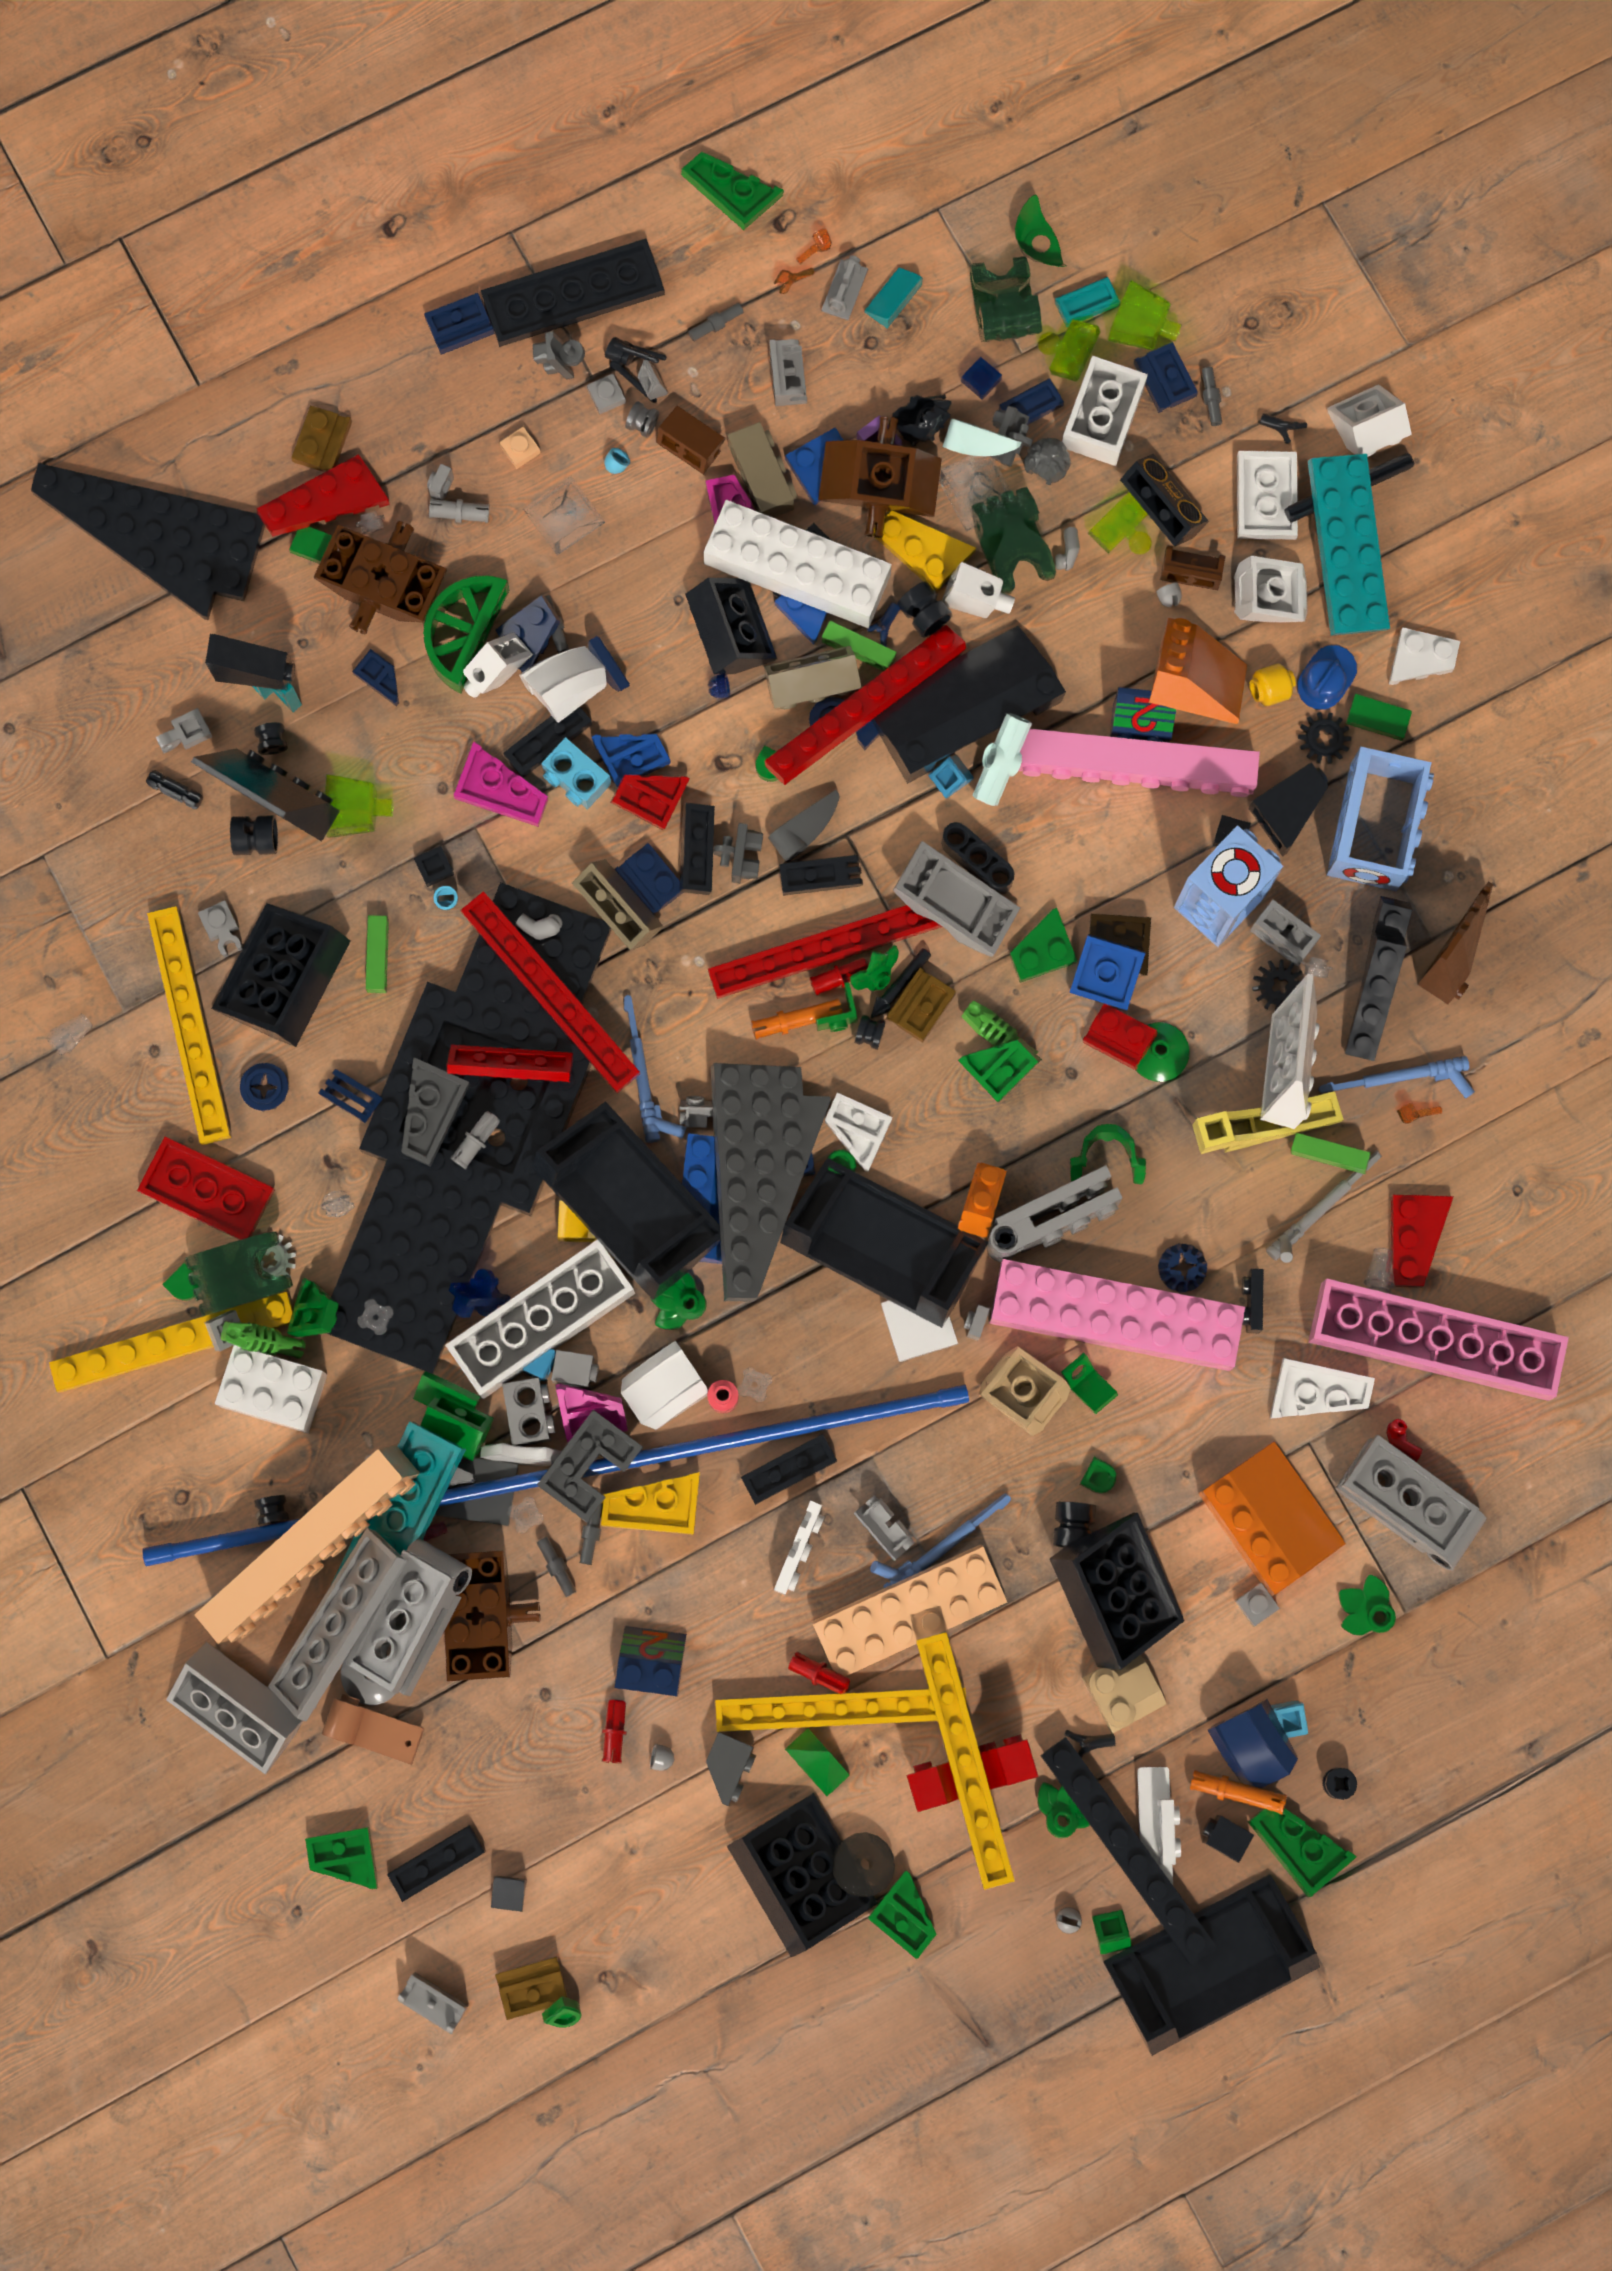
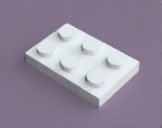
M1238 451L1237 539L1296 540L1298 536V520L1289 522L1284 510L1297 502V452Z

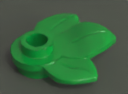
M892 946L886 953L872 952L868 968L853 974L850 977L851 985L856 990L868 988L870 991L884 989L890 982L891 969L898 959L899 950L897 946Z
M686 1273L678 1282L656 1299H651L661 1309L655 1320V1325L667 1330L680 1328L687 1319H698L704 1314L707 1307L705 1296L696 1289L695 1279L689 1273ZM694 1299L695 1304L693 1308L687 1309V1301Z
M1368 1575L1363 1590L1349 1588L1339 1591L1340 1605L1349 1614L1343 1620L1341 1627L1348 1633L1362 1636L1371 1630L1376 1633H1383L1389 1631L1394 1626L1396 1615L1394 1609L1388 1604L1389 1590L1377 1577ZM1377 1611L1384 1614L1385 1618L1382 1623H1377L1374 1619V1614Z
M1043 1782L1041 1784L1037 1797L1038 1808L1046 1816V1827L1054 1837L1068 1838L1076 1829L1090 1826L1062 1786L1058 1790L1049 1783ZM1058 1817H1064L1067 1820L1066 1827L1058 1824Z

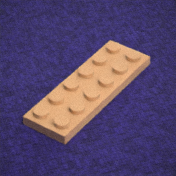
M980 1544L811 1622L832 1670L847 1676L915 1645L916 1640L944 1632L1007 1603V1600L983 1545Z

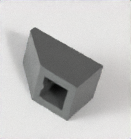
M718 1732L706 1763L722 1804L729 1806L731 1800L737 1803L744 1787L743 1784L739 1783L743 1771L750 1772L756 1755L751 1753L752 1746Z

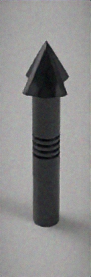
M922 948L882 997H876L871 1019L890 1012L891 1003L912 980L919 968H922L931 957V954L926 949Z

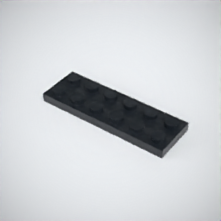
M645 238L481 290V295L498 345L502 347L665 295V290L647 239Z

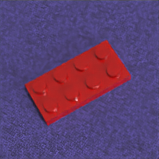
M164 1136L137 1191L248 1244L275 1189Z

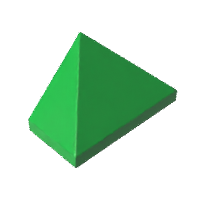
M809 1728L785 1749L826 1796L832 1793L850 1776Z

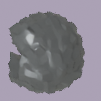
M1043 438L1032 443L1031 447L1027 449V456L1024 458L1026 472L1031 475L1033 472L1046 480L1047 485L1056 483L1064 478L1071 465L1070 453L1067 451L1066 446L1062 441L1055 438Z

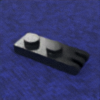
M859 855L779 864L783 896L863 886L862 878L850 879V876L862 874L861 867H849V864L860 862Z

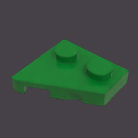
M1057 908L1052 909L1010 952V958L1020 983L1068 967L1077 962Z
M1022 1038L964 1055L958 1061L997 1102H1000L1042 1059Z
M303 1278L287 1333L294 1337L331 1333V1329L337 1320L336 1312L339 1303L317 1283Z
M369 1827L305 1839L310 1871L355 1883L372 1890L378 1888Z
M905 1870L871 1912L868 1919L915 1959H918L937 1934L912 1877Z

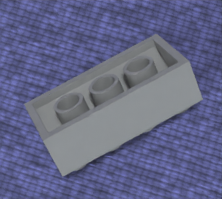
M207 1642L185 1663L166 1699L265 1775L286 1749L303 1723V1720L297 1719L268 1687Z

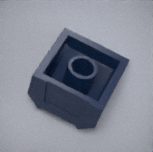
M1268 1699L1208 1729L1221 1755L1243 1784L1263 1788L1290 1775L1298 1760L1297 1754Z

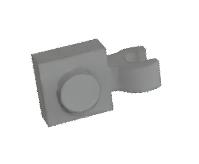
M196 708L172 720L171 723L174 729L157 736L156 739L164 754L176 748L181 742L185 750L211 738L212 734L199 709Z

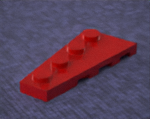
M358 454L256 509L262 522L272 537L307 528L311 523L322 520L329 522L336 520L337 516L352 512L355 515L365 512L366 508L377 505L381 508L390 504L388 497Z

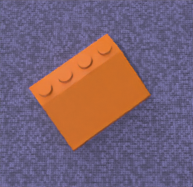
M1168 618L1159 650L1149 703L1238 724L1247 664L1198 625L1192 624L1184 618Z
M1275 1441L1198 1493L1256 1578L1264 1585L1271 1596L1282 1591L1346 1544Z

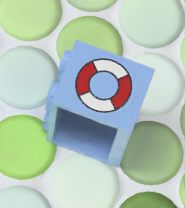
M1360 746L1350 763L1327 876L1397 891L1402 883H1407L1409 876L1413 875L1416 865V858H1412L1415 847L1418 848L1422 836V830L1418 829L1421 819L1425 818L1428 802L1424 801L1426 792L1430 791L1433 783L1434 773H1430L1432 762ZM1367 773L1413 783L1405 824L1401 830L1403 834L1396 868L1349 857Z
M1238 825L1188 877L1174 906L1182 916L1217 947L1228 938L1267 896L1283 868L1280 858L1270 849L1265 850L1257 843L1258 839L1248 829L1242 830Z

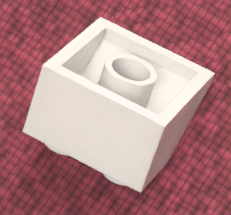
M1379 384L1327 408L1328 414L1346 448L1355 455L1367 454V457L1371 456L1377 450L1388 445H1395L1403 438L1412 435L1405 403Z

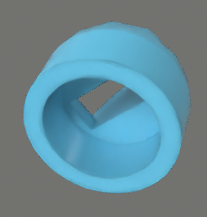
M612 448L604 459L606 470L612 474L623 472L630 464L628 455L619 448Z
M441 886L434 893V903L440 909L450 910L456 906L458 894L450 886ZM454 895V900L439 902V896Z

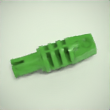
M972 1001L961 1016L977 1034L984 1037L993 1046L1020 1038L1017 1036L1019 1034L1017 1029L1010 1026L1008 1022L1006 1023L995 1012L976 1001ZM1027 1044L1036 1054H1038V1050H1035L1029 1044Z
M225 1321L221 1333V1340L240 1347L242 1350L260 1352L271 1356L279 1353L296 1359H300L304 1354L303 1351L293 1349V1346L305 1349V1341L303 1339L283 1336L279 1330L250 1322Z

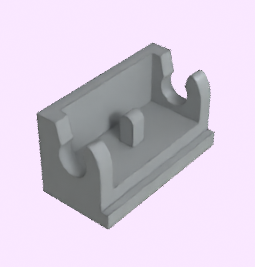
M770 340V360L775 406L807 404L802 346H799V340Z
M416 1972L410 1976L406 1987L398 1997L399 2002L450 2034L454 2032L469 2005Z

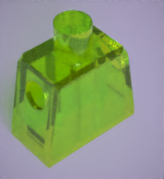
M1130 280L1110 329L1108 341L1154 350L1160 336L1176 341L1182 324L1167 319L1171 307L1169 301Z
M326 774L325 794L333 799L331 805L340 810L326 834L327 838L373 832L376 829V816L393 817V799L377 798V789L373 783Z

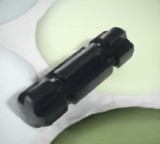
M156 770L150 772L146 779L148 786L155 790L160 789L161 793L181 803L184 802L186 806L192 809L199 808L203 800V796L193 789L190 790L187 786L169 777L165 778L164 774Z

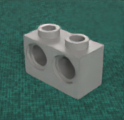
M1274 900L1270 902L1250 930V932L1297 967H1299L1321 937L1319 933Z
M539 1377L502 1384L512 1445L526 1446L551 1441L550 1433H555V1426L552 1414H546L545 1403L550 1402L547 1384L542 1385ZM525 1389L535 1391V1400L529 1405H523L519 1402V1395ZM530 1419H536L541 1424L539 1432L535 1435H527L524 1431V1425Z

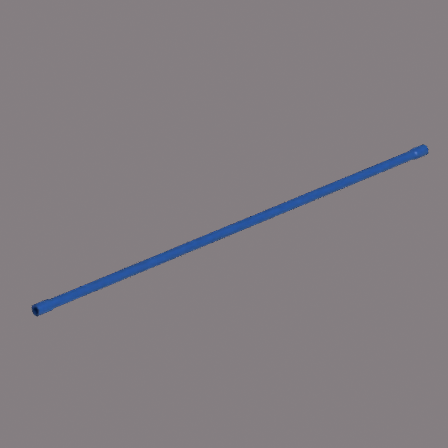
M965 1384L940 1389L933 1393L642 1450L628 1469L937 1407L945 1408L969 1403L968 1390ZM606 1458L596 1459L582 1478L620 1471V1469ZM548 1469L447 1489L439 1507L539 1487L537 1484ZM300 1519L179 1543H166L142 1549L143 1560L147 1567L172 1562L179 1558L279 1539Z

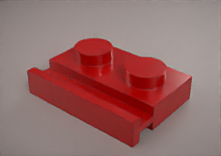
M1103 1004L1087 1035L1084 1036L1083 1043L1136 1071L1138 1064L1144 1058L1157 1036V1030L1107 1004Z

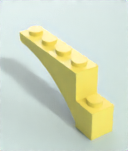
M1333 1091L1309 1097L1308 1102L1311 1103L1310 1114L1295 1129L1260 1120L1262 1107L1240 1111H1223L1197 1118L1192 1126L1200 1153L1204 1154L1223 1148L1225 1153L1295 1135L1296 1133L1340 1123L1344 1119L1336 1093Z

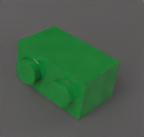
M438 1392L428 1405L421 1426L465 1448L466 1451L462 1458L473 1461L485 1443L494 1418Z

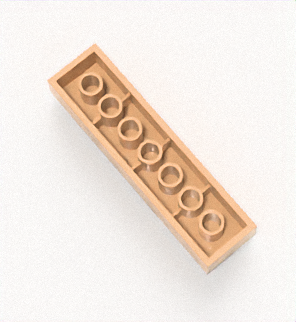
M397 1445L377 1449L195 1614V1617L218 1644L228 1640L233 1643L238 1638H245L256 1629L254 1625L256 1621L262 1617L264 1619L269 1617L279 1608L277 1605L278 1601L284 1597H291L302 1587L299 1583L307 1576L311 1578L324 1567L323 1560L329 1556L335 1557L347 1546L344 1541L353 1535L355 1537L360 1535L370 1526L367 1522L376 1514L380 1516L393 1505L390 1501L398 1494L402 1496L416 1484L413 1479L420 1474L419 1471Z

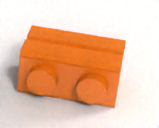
M982 1162L977 1163L958 1225L960 1231L983 1238L988 1236L1007 1171Z

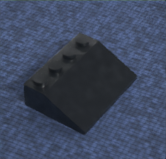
M236 748L193 757L191 763L321 842L340 810L331 805L332 798L319 790L315 795L308 791L310 785L297 777H294L293 781L287 779L286 775L288 772L274 763L271 764L270 768L263 764L265 758L252 750L245 754Z
M266 903L211 1009L269 1037L297 1047L351 940L331 925Z
M1138 1513L1129 1514L1071 1542L1049 1558L1097 1667L1116 1670L1123 1669L1185 1621Z
M814 1793L727 1845L728 1850L790 1957L807 1951L878 1904Z

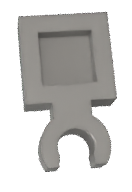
M225 900L198 912L211 942L220 939L218 949L223 957H228L226 946L229 943H234L239 952L242 951L241 941L231 934L239 930Z

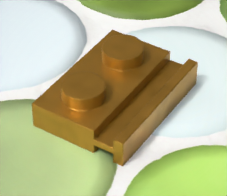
M310 405L291 458L293 463L319 471H328L334 468L338 463L352 424L351 417H342L338 413Z
M919 968L886 1019L892 1021L899 1028L923 1043L956 995V991Z
M557 1956L495 1974L506 2020L548 2009L562 1996L568 1998Z

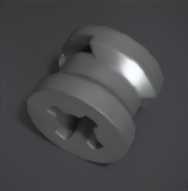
M637 401L627 417L626 429L631 431L636 429L640 431L642 436L648 438L655 428L659 411L656 409H646L643 403Z

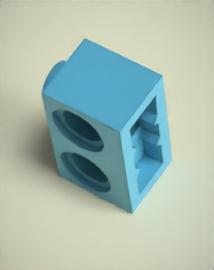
M566 737L541 763L545 773L543 777L553 787L561 786L567 792L565 796L577 807L581 804L588 810L611 785L610 775ZM562 761L571 763L570 769L564 772L558 771L556 766ZM589 780L594 785L590 790L583 791L578 788L579 783Z

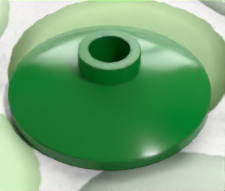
M1163 1022L1150 1023L1148 1026L1157 1030V1036L1144 1058L1141 1059L1136 1071L1150 1081L1165 1082L1172 1080L1182 1073L1188 1063L1190 1055L1188 1041L1184 1034L1173 1025ZM1157 1045L1164 1046L1166 1053L1163 1055L1156 1053L1155 1047Z

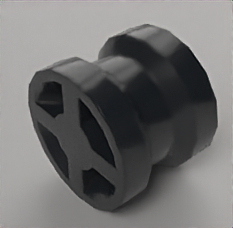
M265 723L255 727V736L259 738L257 746L259 754L274 755L288 749L287 742L283 739L282 735L285 732L282 723Z
M863 1014L854 1043L859 1045L866 1043L872 1049L878 1050L886 1021L878 1020L876 1022Z
M285 1495L269 1496L254 1501L255 1507L259 1509L260 1513L257 1519L259 1526L289 1520V1514L284 1510Z
M1332 1768L1325 1773L1322 1786L1325 1793L1331 1798L1344 1800L1354 1795L1357 1790V1780L1355 1775L1348 1769Z

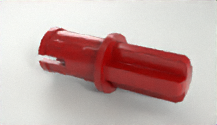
M864 958L840 967L834 965V969L810 977L809 980L817 996L839 986L844 988V984L850 982V977L853 974L866 970L869 965Z
M799 1652L795 1653V1656L792 1657L788 1669L806 1677L815 1686L820 1684L838 1694H845L850 1685L849 1678L827 1668L825 1662L819 1663Z
M612 1699L607 1703L605 1729H602V1733L605 1734L602 1762L622 1763L623 1735H627V1731H624L626 1703L623 1700Z

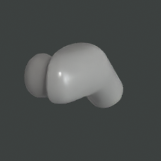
M1068 527L1063 531L1065 554H1057L1055 556V568L1057 570H1070L1073 568L1078 556L1080 544L1078 530L1074 527Z
M523 913L518 918L515 926L533 938L542 940L556 935L560 931L563 922L555 914L535 921Z

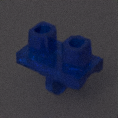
M479 1269L470 1282L451 1283L448 1290L456 1297L452 1310L462 1318H470L473 1310L486 1317L494 1312L498 1305L507 1303L511 1297L508 1294L500 1293L497 1288L499 1279L494 1276L490 1269Z

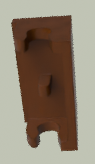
M676 406L658 427L656 443L704 475L720 454L721 450L719 448L724 443L725 437L679 406Z
M1167 545L1160 580L1218 591L1222 581L1226 556L1219 555L1216 558L1173 550V546Z

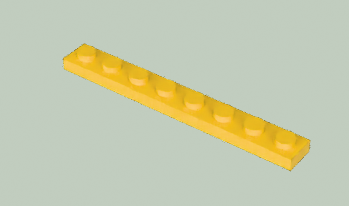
M175 906L147 913L200 1144L205 1145L232 1138L179 909Z
M284 1292L51 1361L49 1366L56 1392L61 1393L212 1348L214 1346L204 1322L230 1310L237 1312L241 1323L250 1322L274 1329L289 1325L293 1313L289 1293Z
M947 1632L916 1640L983 1890L1015 1882Z
M965 1687V1688H962V1690H963L964 1698H965V1701H966V1687ZM929 1689L715 1700L717 1732L937 1721Z

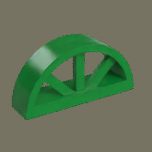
M474 576L462 579L442 591L428 610L423 634L430 663L437 676L448 687L460 694L464 689V684L468 681L463 670L483 648L510 591L508 580L494 576ZM488 593L479 612L473 594ZM464 598L474 625L448 615L445 611L455 602ZM438 622L469 634L434 648V636ZM462 649L452 672L446 669L438 659V657Z

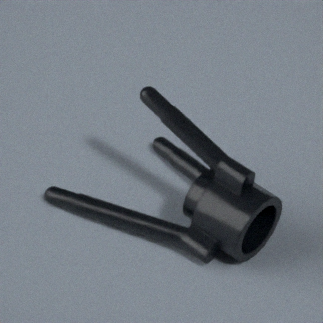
M613 337L605 351V358L611 360L610 368L618 371L648 398L641 383L622 366L624 364L628 366L634 356L653 363H659L660 360L665 361L667 359L666 355ZM657 398L652 399L650 401L656 403Z

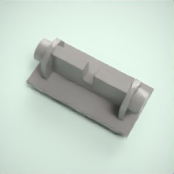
M849 256V259L840 260L823 304L822 312L849 321L868 268L859 264L860 259L858 257Z
M688 1096L686 1100H681L679 1110H686V1112H680V1124H686V1127L707 1128V1117H713V1101H705V1098L702 1096Z
M874 1495L866 1504L854 1512V1515L894 1561L915 1543L912 1539L914 1535L906 1529L900 1520L892 1524L890 1519L894 1516V1513L883 1502L882 1498L878 1499Z

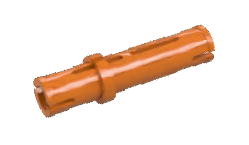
M839 998L787 1013L779 1011L776 1012L775 1016L752 1020V1029L765 1027L763 1030L753 1032L754 1037L757 1040L780 1032L782 1035L788 1034V1030L814 1024L816 1019L842 1014V1009L829 1011L831 1008L841 1006Z
M1194 1770V1778L1191 1780L1190 1790L1215 1795L1217 1800L1224 1801L1226 1798L1283 1815L1284 1805H1286L1287 1800L1286 1794L1283 1795L1231 1781L1229 1776L1223 1775L1220 1778Z

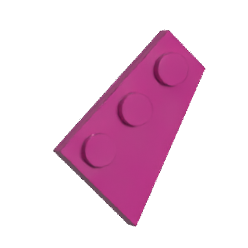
M473 742L454 792V799L539 827L549 801L548 796L520 775H516L504 766V763L496 757H492L480 745Z

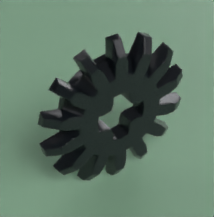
M1319 712L1317 713V721H1314L1311 716L1307 718L1310 724L1309 727L1303 724L1300 726L1306 733V735H1298V739L1306 741V744L1301 745L1300 749L1309 748L1311 750L1306 756L1308 759L1317 754V763L1319 764L1321 763L1322 756L1326 757L1328 764H1332L1331 755L1340 760L1343 756L1339 753V750L1346 752L1349 750V747L1343 745V743L1351 741V736H1344L1343 733L1350 729L1348 726L1343 728L1339 726L1343 721L1341 717L1336 722L1332 721L1333 713H1328L1327 719H1323L1322 713ZM1320 731H1323L1325 735H1332V738L1329 740V746H1325L1323 742H1317L1316 739L1320 737Z
M1283 959L1279 960V967H1275L1272 960L1268 961L1270 969L1267 970L1260 966L1258 970L1263 973V976L1253 977V980L1260 982V985L1252 987L1253 991H1261V995L1256 1000L1257 1002L1262 999L1267 1000L1264 1006L1267 1010L1271 1004H1274L1276 1011L1301 982L1297 980V977L1301 976L1303 972L1300 970L1293 974L1291 971L1295 964L1290 963L1286 969L1284 968ZM1278 978L1279 981L1284 979L1287 981L1288 984L1284 987L1285 993H1282L1280 990L1273 991L1272 987L1275 984L1273 979Z

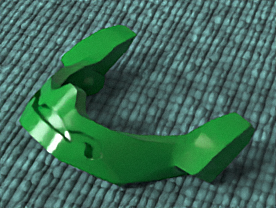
M1115 1124L1096 1126L1084 1138L1080 1155L1070 1159L1072 1182L1081 1178L1083 1167H1086V1162L1088 1161L1086 1158L1087 1152L1093 1143L1099 1139L1104 1141L1115 1139L1121 1142L1128 1152L1133 1173V1183L1141 1185L1145 1180L1146 1159L1137 1156L1134 1139L1121 1126Z

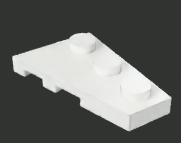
M810 1500L806 1510L807 1513L796 1534L794 1544L787 1556L774 1591L786 1595L788 1589L794 1592L801 1575L795 1571L800 1560L806 1563L813 1546L808 1544L812 1532L818 1534L825 1516L820 1515L822 1505Z

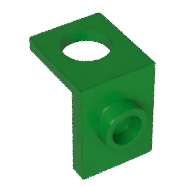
M849 982L844 984L849 1012L816 1019L817 1031L830 1029V1032H838L847 1029L848 1024L857 1023V1013Z
M1082 1353L1061 1371V1374L1071 1388L1070 1390L1094 1414H1097L1118 1396L1117 1391L1093 1368L1085 1353ZM1083 1365L1081 1372L1072 1377L1073 1371L1078 1366Z

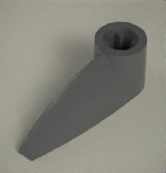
M837 790L787 821L768 837L785 862H789L801 854L827 826L840 798Z

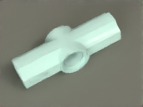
M1006 713L995 742L990 743L984 751L982 757L984 769L972 795L974 798L986 804L998 806L1009 777L1014 776L1020 769L1022 763L1020 751L1032 723L1018 715Z

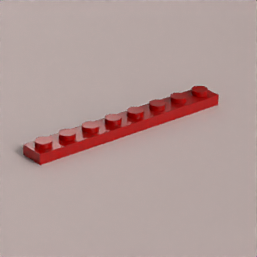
M947 625L943 626L765 760L766 768L781 783L786 785L966 649L965 641Z
M484 891L460 910L462 915L616 1093H619L640 1075V1071Z
M908 905L708 968V974L716 998L720 999L943 926L931 919L916 914Z

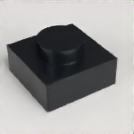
M1222 815L1213 846L1217 847L1237 825L1242 830H1249L1251 823Z
M441 846L414 858L427 887L454 875Z

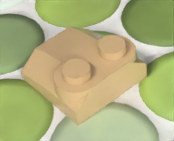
M1142 1655L1138 1656L1121 1670L1099 1668L1082 1677L1111 1734L1167 1704Z

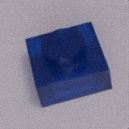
M982 357L961 377V382L982 400L1002 380V374Z

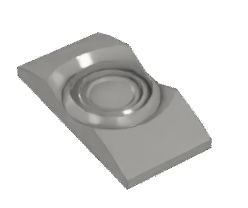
M923 841L918 845L893 889L899 898L916 914L937 922L947 929L958 942L990 957L996 953L1020 910V907Z

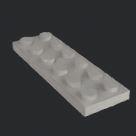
M366 1528L268 1686L297 1719L308 1720L406 1562L388 1542L372 1529Z

